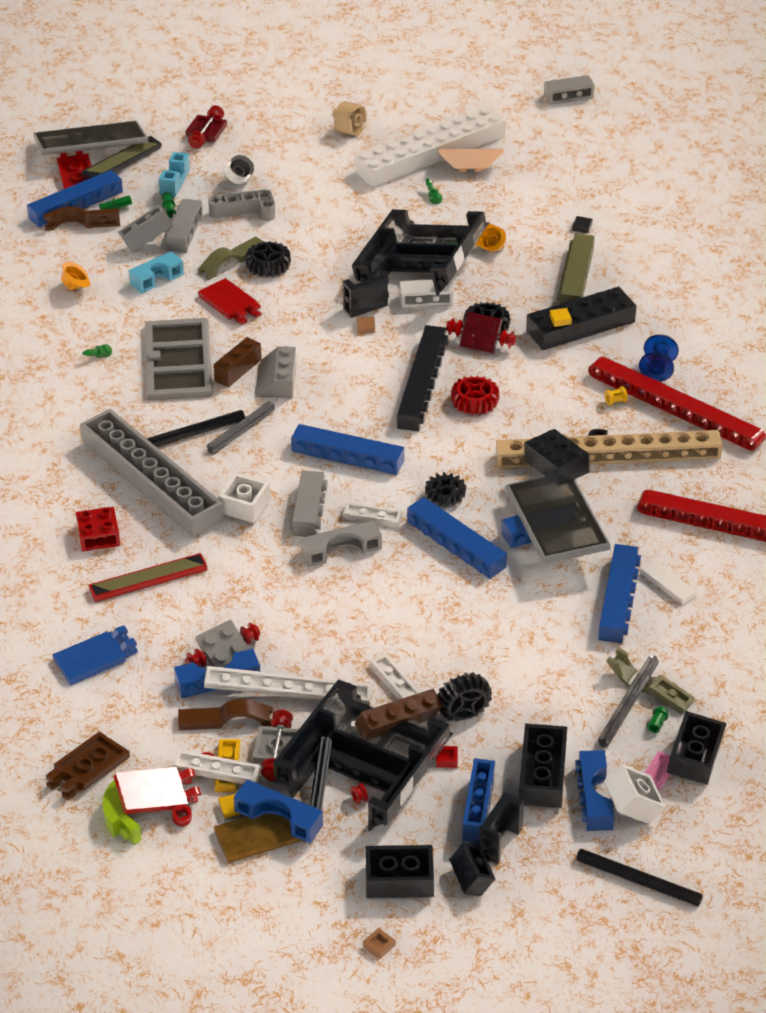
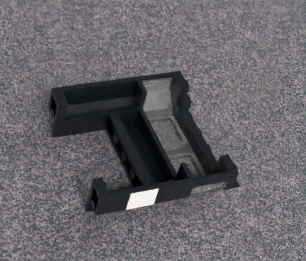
M392 209L353 262L352 269L355 279L358 282L374 278L376 277V270L379 269L387 276L390 272L431 273L436 295L438 296L449 284L490 222H486L484 211H468L466 214L468 225L414 224V221L409 219L407 210Z
M338 679L274 760V777L277 781L280 779L282 783L286 784L289 788L290 796L294 798L315 771L320 737H330L332 744L328 768L385 792L381 800L372 796L368 802V831H370L375 826L388 825L453 733L450 732V724L430 717L427 721V729L406 721L389 729L382 736L366 741L361 738L360 734L350 733L351 722L356 721L362 711L372 709L373 707L361 703V695L357 694V686Z

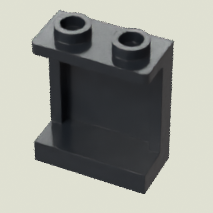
M379 269L376 270V277L353 284L349 279L344 280L343 309L353 318L388 306V276Z
M504 792L480 826L479 844L487 861L495 864L500 862L501 838L506 830L517 835L522 831L524 800Z

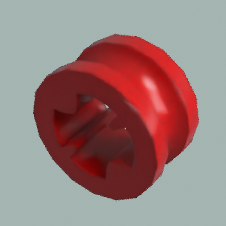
M359 783L357 787H350L352 798L357 805L361 804V801L367 802L369 800L367 790L362 783Z
M180 804L174 807L172 810V820L175 825L184 827L190 824L192 811L189 806ZM182 813H185V816H183L182 818L178 817Z

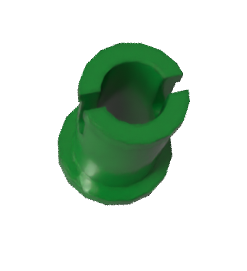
M662 706L653 710V716L647 725L648 730L652 733H658L663 722L669 717L668 710Z

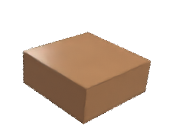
M374 316L357 317L358 333H375Z
M377 928L363 941V947L379 959L395 946V939L380 928Z

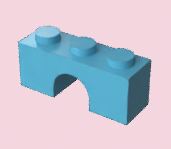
M172 153L169 159V170H163L159 177L160 195L164 196L163 193L169 192L172 197L177 196L190 171L189 154Z
M172 251L129 270L130 284L141 294L156 287L155 277L162 276L171 281L184 275L183 260Z

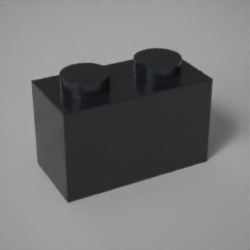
M463 842L449 858L464 894L482 896L495 881V876L480 844Z

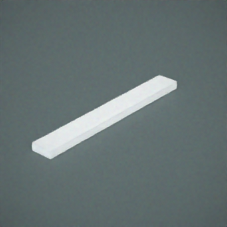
M207 666L204 688L322 700L337 680ZM345 681L357 686V694L361 695V703L370 705L372 684ZM334 693L327 701L337 702Z

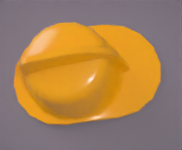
M489 223L475 241V245L489 252H497L500 249H504L506 233L502 228Z
M65 262L63 264L61 281L69 290H76L80 287L87 288L91 285L83 267L74 262Z

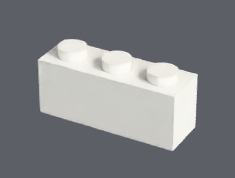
M452 279L438 296L436 295L433 280L400 281L401 308L453 305L454 291Z

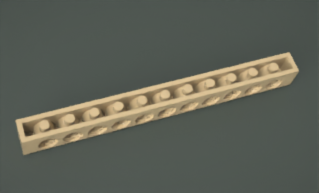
M719 430L567 437L589 453V465L721 459L722 452ZM530 439L496 440L498 469L532 467L525 462L524 442Z

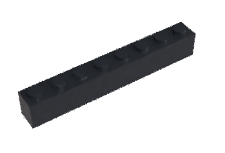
M425 325L397 413V429L419 431L421 424L425 422V413L428 412L429 408L428 401L432 399V390L435 389L436 379H438L439 375L438 367L441 368L442 366L441 356H445L446 346L449 341V335H446V327Z

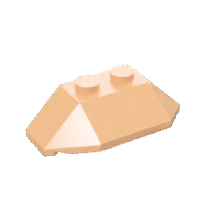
M503 148L438 149V153L454 169H458V172H467V169H474V172H484V168H488L503 153Z

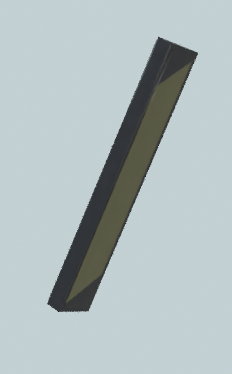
M150 135L147 137L148 143L133 144L83 170L81 176L88 180L109 170L116 172L160 149L162 143Z

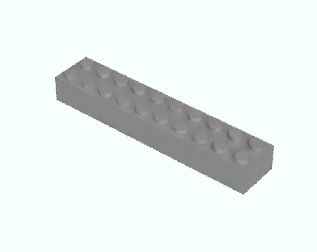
M108 409L80 424L82 442L192 537L224 520L223 503L112 409Z

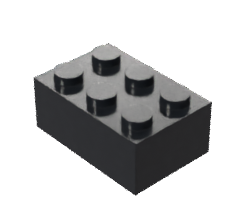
M556 429L549 430L524 442L525 462L559 487L590 473L589 453Z
M685 711L669 758L666 773L708 785L727 723Z
M433 845L366 846V898L434 897Z

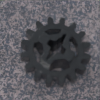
M443 472V475L440 476L437 473L435 478L430 476L429 481H426L425 494H427V499H431L432 503L438 502V506L442 505V503H445L446 506L449 503L456 505V501L461 502L462 498H465L466 484H464V479L460 480L459 475L453 477V473L446 475Z

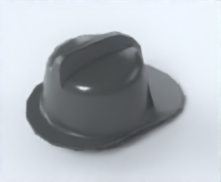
M236 155L225 165L223 172L230 182L240 185L244 184L254 172V165L248 157Z

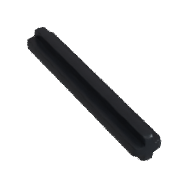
M320 737L310 799V806L316 807L321 811L332 744L330 737Z

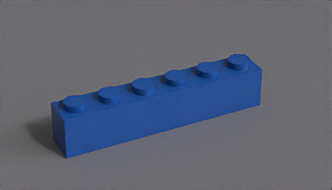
M109 170L27 204L28 218L38 227L47 224V220H44V214L68 206L84 209L122 193V179L112 170Z
M298 424L291 437L292 452L394 475H398L404 463V447L303 424Z
M425 497L407 507V522L411 526L416 527L424 535L429 536L452 554L461 558L466 564L474 567L481 574L491 579L507 567L506 552Z
M615 544L599 624L598 640L622 643L624 635L628 636L629 624L626 621L630 622L632 610L629 607L633 608L634 596H631V594H635L637 583L633 581L638 580L639 569L636 567H640L641 555H638V547L621 544Z

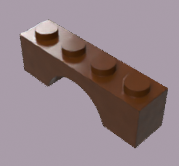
M433 688L362 711L355 722V726L361 738L368 741L382 736L389 729L400 723L416 720L419 724L428 721L430 717L436 718L443 705Z

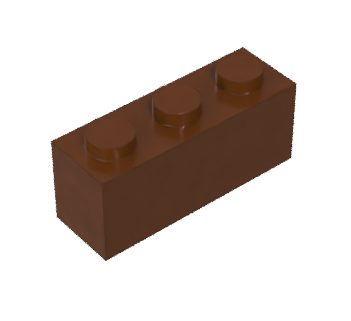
M248 337L243 339L213 364L214 380L229 388L261 361V343Z

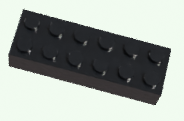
M618 286L527 314L526 331L544 351L634 323L637 305ZM567 308L572 318V323L554 327L550 318V310Z

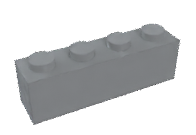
M182 199L180 205H177L176 214L172 218L174 226L164 236L167 251L187 253L203 214L201 200Z
M301 471L292 521L293 536L307 537L317 534V530L321 529V518H319L323 517V505L321 504H325L326 493L324 491H327L328 480H324V472Z

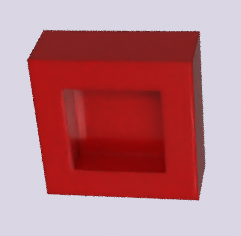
M458 746L437 747L436 767L458 768Z

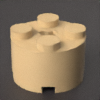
M343 101L332 112L335 132L358 136L363 132L364 127L362 125L363 122L366 123L367 112L366 108L361 106V104Z

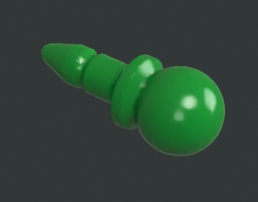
M426 178L430 202L432 204H440L442 202V195L438 189L434 188L433 183Z
M107 344L96 346L95 349H87L82 354L85 356H96L97 358L109 357L112 354V348Z

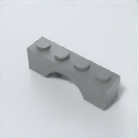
M371 520L300 538L301 554L307 566L312 567L327 563L329 554L339 548H355L363 554L382 549V534L375 521Z

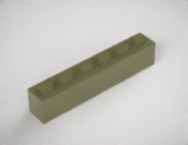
M574 234L573 240H570L567 260H565L562 280L560 281V290H558L557 301H560V304L584 296L594 251L595 236Z

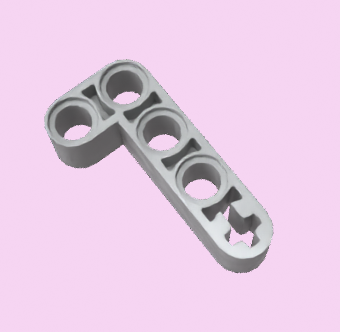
M267 189L216 195L208 199L209 215L213 218L257 212L260 213V217L263 220L270 221L275 218V201L272 192Z

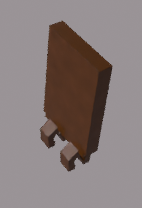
M99 731L54 763V769L46 775V779L49 780L46 786L53 790L60 786L62 780L66 781L61 785V789L64 790L61 796L68 801L76 795L78 790L85 791L130 758V751Z

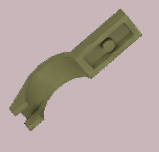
M255 236L231 250L224 247L216 249L198 268V273L207 272L206 279L210 280L216 276L219 267L226 260L234 258L240 263L244 262L248 248H251V245H256L257 242L263 243V241Z
M618 647L615 651L617 654L613 659L609 656L606 662L626 686L630 687L639 671L631 664L628 653ZM661 674L657 677H650L642 690L644 693H651L682 715L695 700L694 696Z

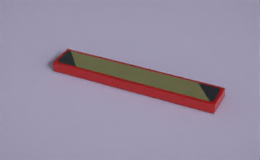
M198 553L92 583L88 586L94 601L98 602L208 569L202 554Z

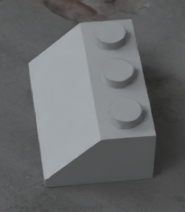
M277 347L261 359L257 397L293 398L296 347Z

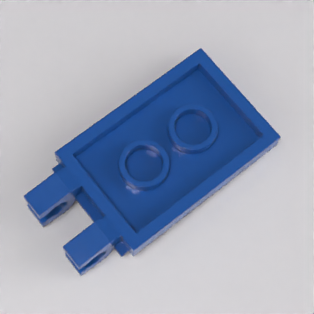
M123 625L115 628L113 632L106 631L52 654V657L69 685H72L126 662L125 658L138 653V649L135 647L137 642L134 638L129 639L127 635L128 630Z

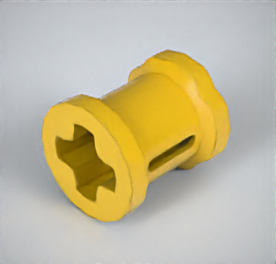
M623 386L617 390H606L604 392L605 401L608 406L621 401L624 403L628 400L627 391Z

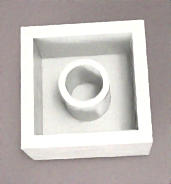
M234 473L218 496L219 500L223 503V514L255 523L270 501V482Z
M621 764L604 780L608 788L607 791L615 803V809L621 815H626L636 821L649 824L666 808L649 774Z

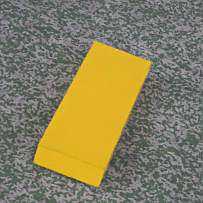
M219 739L218 757L239 761L241 740ZM215 779V792L237 791V783Z

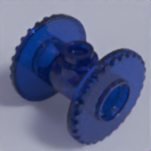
M652 335L644 343L645 355L639 361V370L641 374L656 381H666L674 373L673 361L678 356L679 347L676 341L668 335Z

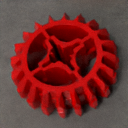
M464 376L463 379H458L454 383L451 390V401L454 408H458L459 412L464 411L465 414L471 413V415L478 414L479 416L480 413L487 414V411H493V408L497 407L500 399L499 387L496 386V382H492V379H486L485 376Z

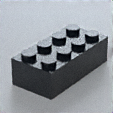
M525 723L519 783V798L524 800V805L562 808L567 726Z

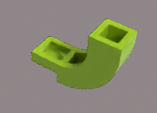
M113 780L105 790L102 801L106 828L113 837L121 834L125 840H129L136 845L141 841L140 826L128 815L124 814L115 781Z

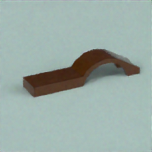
M68 206L44 214V220H47L45 231L55 230L57 226L66 222L81 223L86 228L120 226L119 209L85 211L79 207Z
M240 698L230 700L221 707L178 709L179 730L219 729L227 721L236 717L253 718L261 726H271L272 719L270 714H273V707L251 699Z

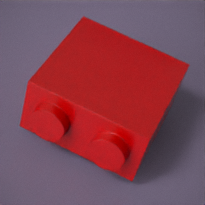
M114 506L76 512L82 552L120 546L119 529Z

